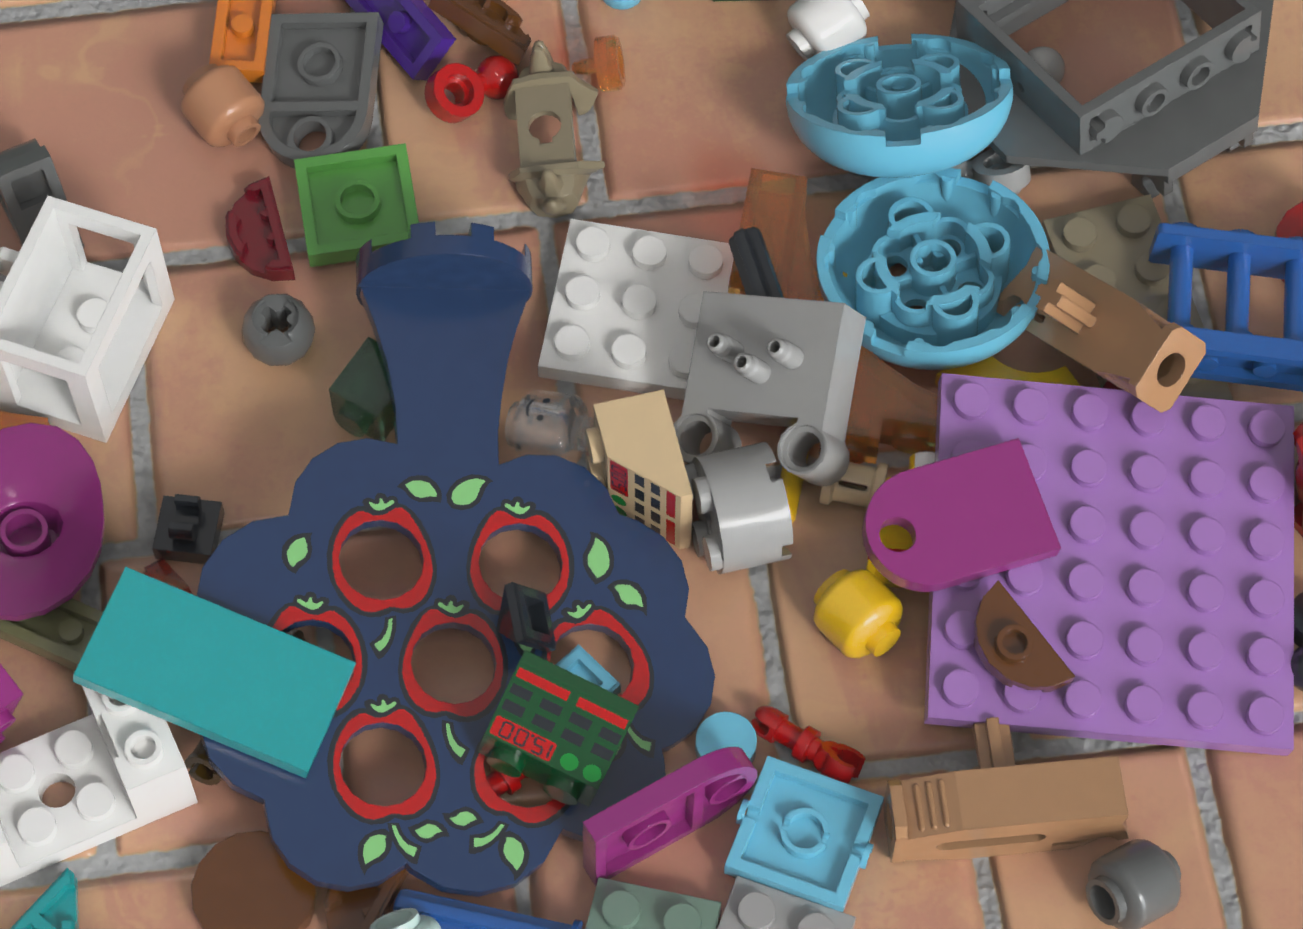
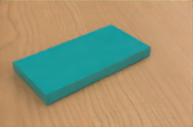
M125 567L73 674V682L306 779L354 672L356 662Z

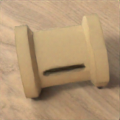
M849 462L846 473L838 482L830 486H822L819 503L829 505L833 500L867 508L874 493L885 482L889 464L880 462L877 467ZM841 480L866 485L867 487L843 483Z

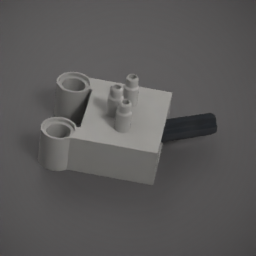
M757 227L739 229L729 239V246L746 295L703 291L682 414L673 424L683 461L691 464L696 456L742 447V441L738 432L731 426L732 421L783 426L788 428L781 435L777 445V456L781 465L788 472L811 484L830 486L843 477L849 465V451L845 444V437L866 317L845 303L784 298L762 232ZM712 432V441L709 448L700 454L702 439L706 434ZM820 442L821 452L819 458L813 464L807 466L806 457L808 451L813 445Z

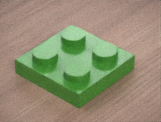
M406 143L294 159L310 267L356 261L358 251L369 240L372 239L373 252L385 245L407 239L410 225L419 223Z

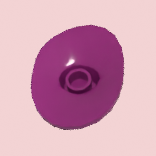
M26 423L0 430V620L21 621L45 615L73 598L92 575L102 551L105 529L102 488L94 461L78 439L57 426L38 423Z

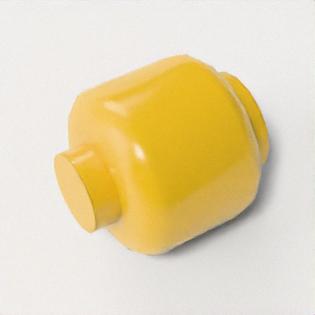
M847 569L839 570L827 578L814 595L813 601L816 607L813 620L817 628L846 657L859 659L871 653L876 657L881 656L889 651L900 638L901 630L898 628V625L902 619L903 606L899 598L871 571L857 569L851 572Z

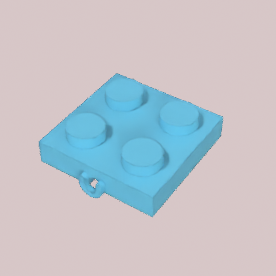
M767 756L751 799L744 798L739 808L736 824H739L740 827L726 860L724 874L735 878L740 876L844 912L859 869H866L870 853H872L874 844L869 842L881 813L885 797Z

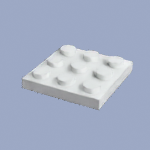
M570 219L538 363L539 377L642 394L664 389L667 398L684 400L703 291L731 293L736 264L729 243Z

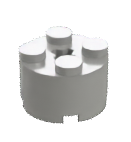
M766 442L696 456L691 464L685 465L699 521L692 522V542L697 556H705L710 571L716 570L718 574H725L791 559L792 553L785 547L793 544V527L783 479L774 480L773 477H769L765 464L777 461L772 449Z

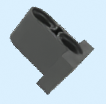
M35 138L0 152V204L13 226L22 247L47 196L67 201L49 152L45 145L40 147Z

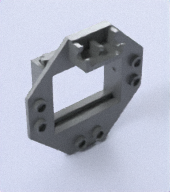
M955 0L956 5L949 37L974 42L1006 61L1010 67V76L1013 83L1011 110L1002 130L989 144L1006 163L1132 174L1131 184L1144 196L1151 194L1153 199L1159 194L1166 196L1173 191V181L1224 150L1231 152L1239 147V144L1245 148L1253 143V134L1258 131L1274 0H1181L1212 29L1084 105H1081L1009 36L1069 0ZM960 64L962 95L968 106V113L971 114L986 105L985 94L977 78Z

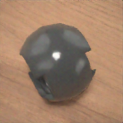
M268 294L252 303L244 316L241 333L245 346L255 359L269 366H289L303 358L311 347L315 333L313 316L302 301L288 294ZM274 326L276 330L269 333L268 330ZM288 326V330L285 331L284 334L281 331H279L285 329Z

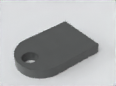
M379 12L271 14L265 74L261 91L265 106L264 112L259 118V124L261 125L260 131L270 150L284 164L295 168L294 159L356 151L365 143L373 121L384 25ZM317 131L326 134L324 143L317 149L311 151L299 149L301 140L307 134Z

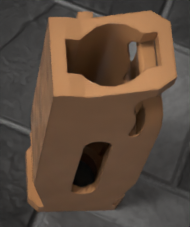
M1038 247L1032 252L1027 265L1000 293L997 313L1005 316L1021 300L1025 304L1029 301L1036 281L1031 279V270L1034 266H1038L1043 255L1042 250ZM1046 249L1050 264L1047 284L1041 283L1038 285L1035 294L1040 296L1041 299L1036 305L1038 308L1037 314L1025 330L1120 389L1132 394L1160 413L1170 410L1205 356L1206 343L1175 322H1168L1132 297Z
M998 717L986 718L985 723H977L972 726L979 769L951 771L906 780L894 779L887 781L883 810L891 863L904 862V860H960L1065 850L1086 845L1102 837H1112L1117 840L1129 839L1126 824L1129 814L1118 756L1016 765L1010 726L999 724Z

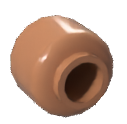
M208 64L194 72L185 82L182 90L184 96L181 103V112L210 146L226 147L233 144L235 147H241L249 143L259 133L261 129L259 118L264 112L265 101L238 68L232 65L217 66L216 64Z

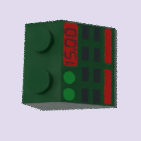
M525 650L488 725L477 752L487 756L488 764L505 775L520 777L523 774L543 784V790L559 802L568 805H576L577 802H580L589 807L639 706Z

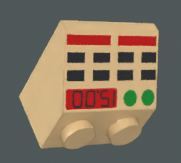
M664 389L593 404L594 427L585 429L589 456H586L587 470L607 488L620 515L641 522L662 535L669 544L678 549L691 547L693 494Z

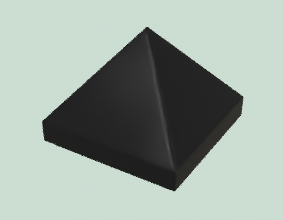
M514 582L506 584L504 586L496 631L521 645L548 653L556 650L547 595L544 592Z

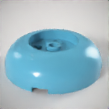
M911 34L912 44L878 46V36L863 38L833 50L822 51L799 65L786 83L787 113L790 123L801 142L818 158L839 169L860 175L888 178L931 174L949 169L971 159L984 150L1000 133L1008 119L1013 101V83L1010 76V67L1006 61L976 43L949 36ZM960 64L977 78L985 94L986 105L971 114L968 113V106L962 95Z
M955 168L912 177H878L853 191L836 207L835 217L827 227L824 235H820L816 256L817 278L823 301L845 303L866 317L861 344L863 350L879 359L907 368L947 370L985 360L1006 348L1025 331L1037 314L1038 308L1036 305L1041 299L1040 296L1035 294L1038 285L1041 283L1047 284L1050 263L1046 249L1049 250V244L1044 229L1031 208L1018 195L994 180L989 186L973 179L961 177V169ZM1038 247L1042 250L1043 255L1038 266H1034L1031 270V279L1036 281L1029 301L1025 304L1021 300L1018 303L1021 305L1020 307L1015 305L1005 316L997 313L1000 293L1027 265L1032 252ZM897 263L906 267V272L900 276H892L889 271ZM843 272L848 274L847 277H844ZM916 305H917V306H922V307H924V308H922V309H912V308H909V307H911V306H916Z

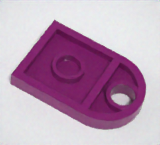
M1019 438L906 470L892 476L874 493L865 512L862 525L863 544L874 567L892 583L905 589L919 592L939 591L1057 556L1061 550L1060 543ZM888 525L901 526L909 532L912 538V547L902 552L889 550L881 542L879 532Z
M726 747L703 755L583 821V867L595 887L599 877L605 879L613 878L717 819L740 801L757 779V770L744 750L740 747Z

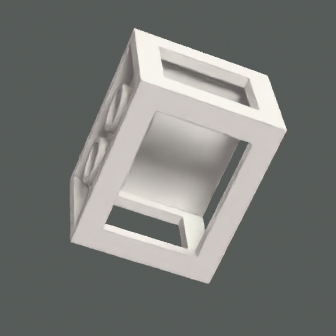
M47 196L20 251L0 247V273L7 276L4 282L0 281V409L10 413L48 418L51 426H57L60 429L107 443L175 298L156 228ZM77 227L133 243L134 250L123 273L87 262Z

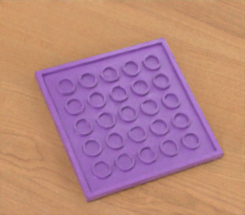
M942 373L938 381L935 462L1019 438L1060 543L1061 550L1057 556L943 590L929 592L924 724L972 728L974 724L985 723L986 718L998 717L999 724L1010 726V732L1288 756L1294 750V675L1291 669V660L1294 654V435L1292 434L1294 432V406L1179 395L1170 410L1160 413L1125 390ZM998 580L1075 675L1071 683L1052 692L1026 690L1015 685L1012 687L1003 685L985 669L974 648V620L980 601Z

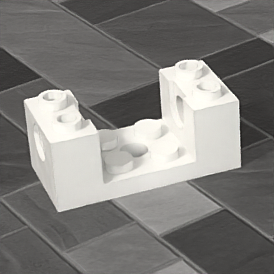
M82 686L93 714L1 752L0 887L198 803L186 765L167 721ZM57 782L72 784L75 787V794L68 804L53 808L42 802L45 790L52 784Z

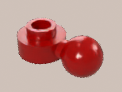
M501 55L485 58L478 65L476 72L464 64H447L432 74L427 80L424 90L425 100L428 108L437 118L448 123H459L475 114L481 108L484 96L495 100L504 99L512 80L519 78V72L512 61ZM445 89L452 92L455 104L448 100L444 92Z

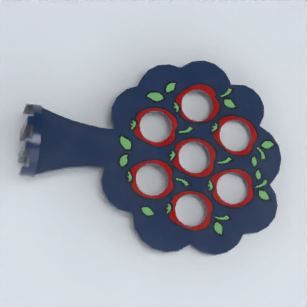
M435 222L417 223L410 225L408 238L385 245L372 252L371 239L360 248L356 256V295L360 304L365 308L386 369L394 410L395 443L365 438L337 443L315 456L295 482L288 515L252 521L221 541L202 567L196 596L284 633L294 628L310 625L327 628L343 639L351 651L353 661L356 662L352 678L346 687L306 779L200 735L210 766L232 790L263 804L271 844L290 870L315 886L349 892L379 886L405 868L411 875L445 893L480 897L514 888L542 867L560 833L583 842V821L666 776L663 752L669 751L691 736L711 705L715 680L708 647L685 618L689 586L682 560L666 539L641 522L620 515L607 488L581 465L556 455H524L499 464L498 427L507 363L523 310L532 295L533 284L532 259L528 246L524 244L521 253L511 246L494 241V227L471 223L468 236L436 235ZM378 526L395 529L408 537L419 551L422 564L421 576L414 587L400 597L385 600L365 597L351 588L342 575L339 563L340 550L349 537L362 529ZM512 530L532 532L547 541L557 555L560 566L559 580L552 592L547 594L556 644L571 632L592 630L603 632L618 641L628 655L631 667L630 681L620 697L638 705L639 708L589 807L580 802H577L576 805H568L552 799L545 805L530 808L511 805L497 796L488 784L484 770L485 755L477 752L524 651L527 650L549 662L551 658V652L548 653L515 643L496 631L502 597L493 592L482 578L479 558L480 552L487 541L501 532ZM448 628L467 631L480 639L491 653L494 665L493 679L487 690L472 701L457 704L438 701L425 693L415 680L411 666L413 650L421 639L434 631ZM377 728L390 729L400 732L413 741L422 754L425 767L423 783L413 796L399 804L379 806L366 803L352 794L342 778L340 769L341 753L349 741L363 731Z

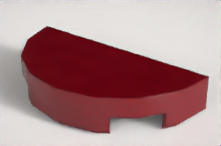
M268 176L249 184L244 189L245 194L234 203L232 210H228L225 216L228 247L236 262L253 276L270 281L295 280L294 269L272 184Z

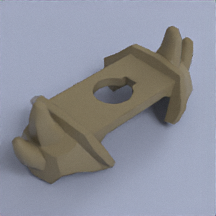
M541 40L535 41L530 55L529 66L522 70L519 78L512 80L503 102L506 116L509 119L517 120L520 168L513 170L509 174V181L515 182L517 191L537 216L559 218L574 212L590 175L605 167L604 161H577L571 97L580 116L592 108L598 95V89L581 80L571 71H568L563 64L554 62L547 47ZM548 115L557 118L561 122V129L552 137V142L540 144V140L533 137L529 132L530 125L538 117Z

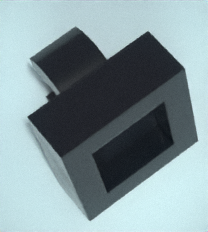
M175 494V497L163 495L152 547L155 559L205 564L218 547L225 513L222 502L201 500L200 496Z

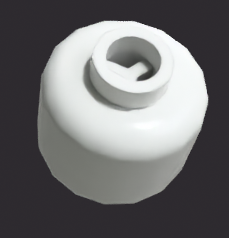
M797 0L789 7L787 12L792 30L786 34V37L797 53L804 60H807L822 51L833 50L865 38L867 34L865 19L870 14L861 0Z

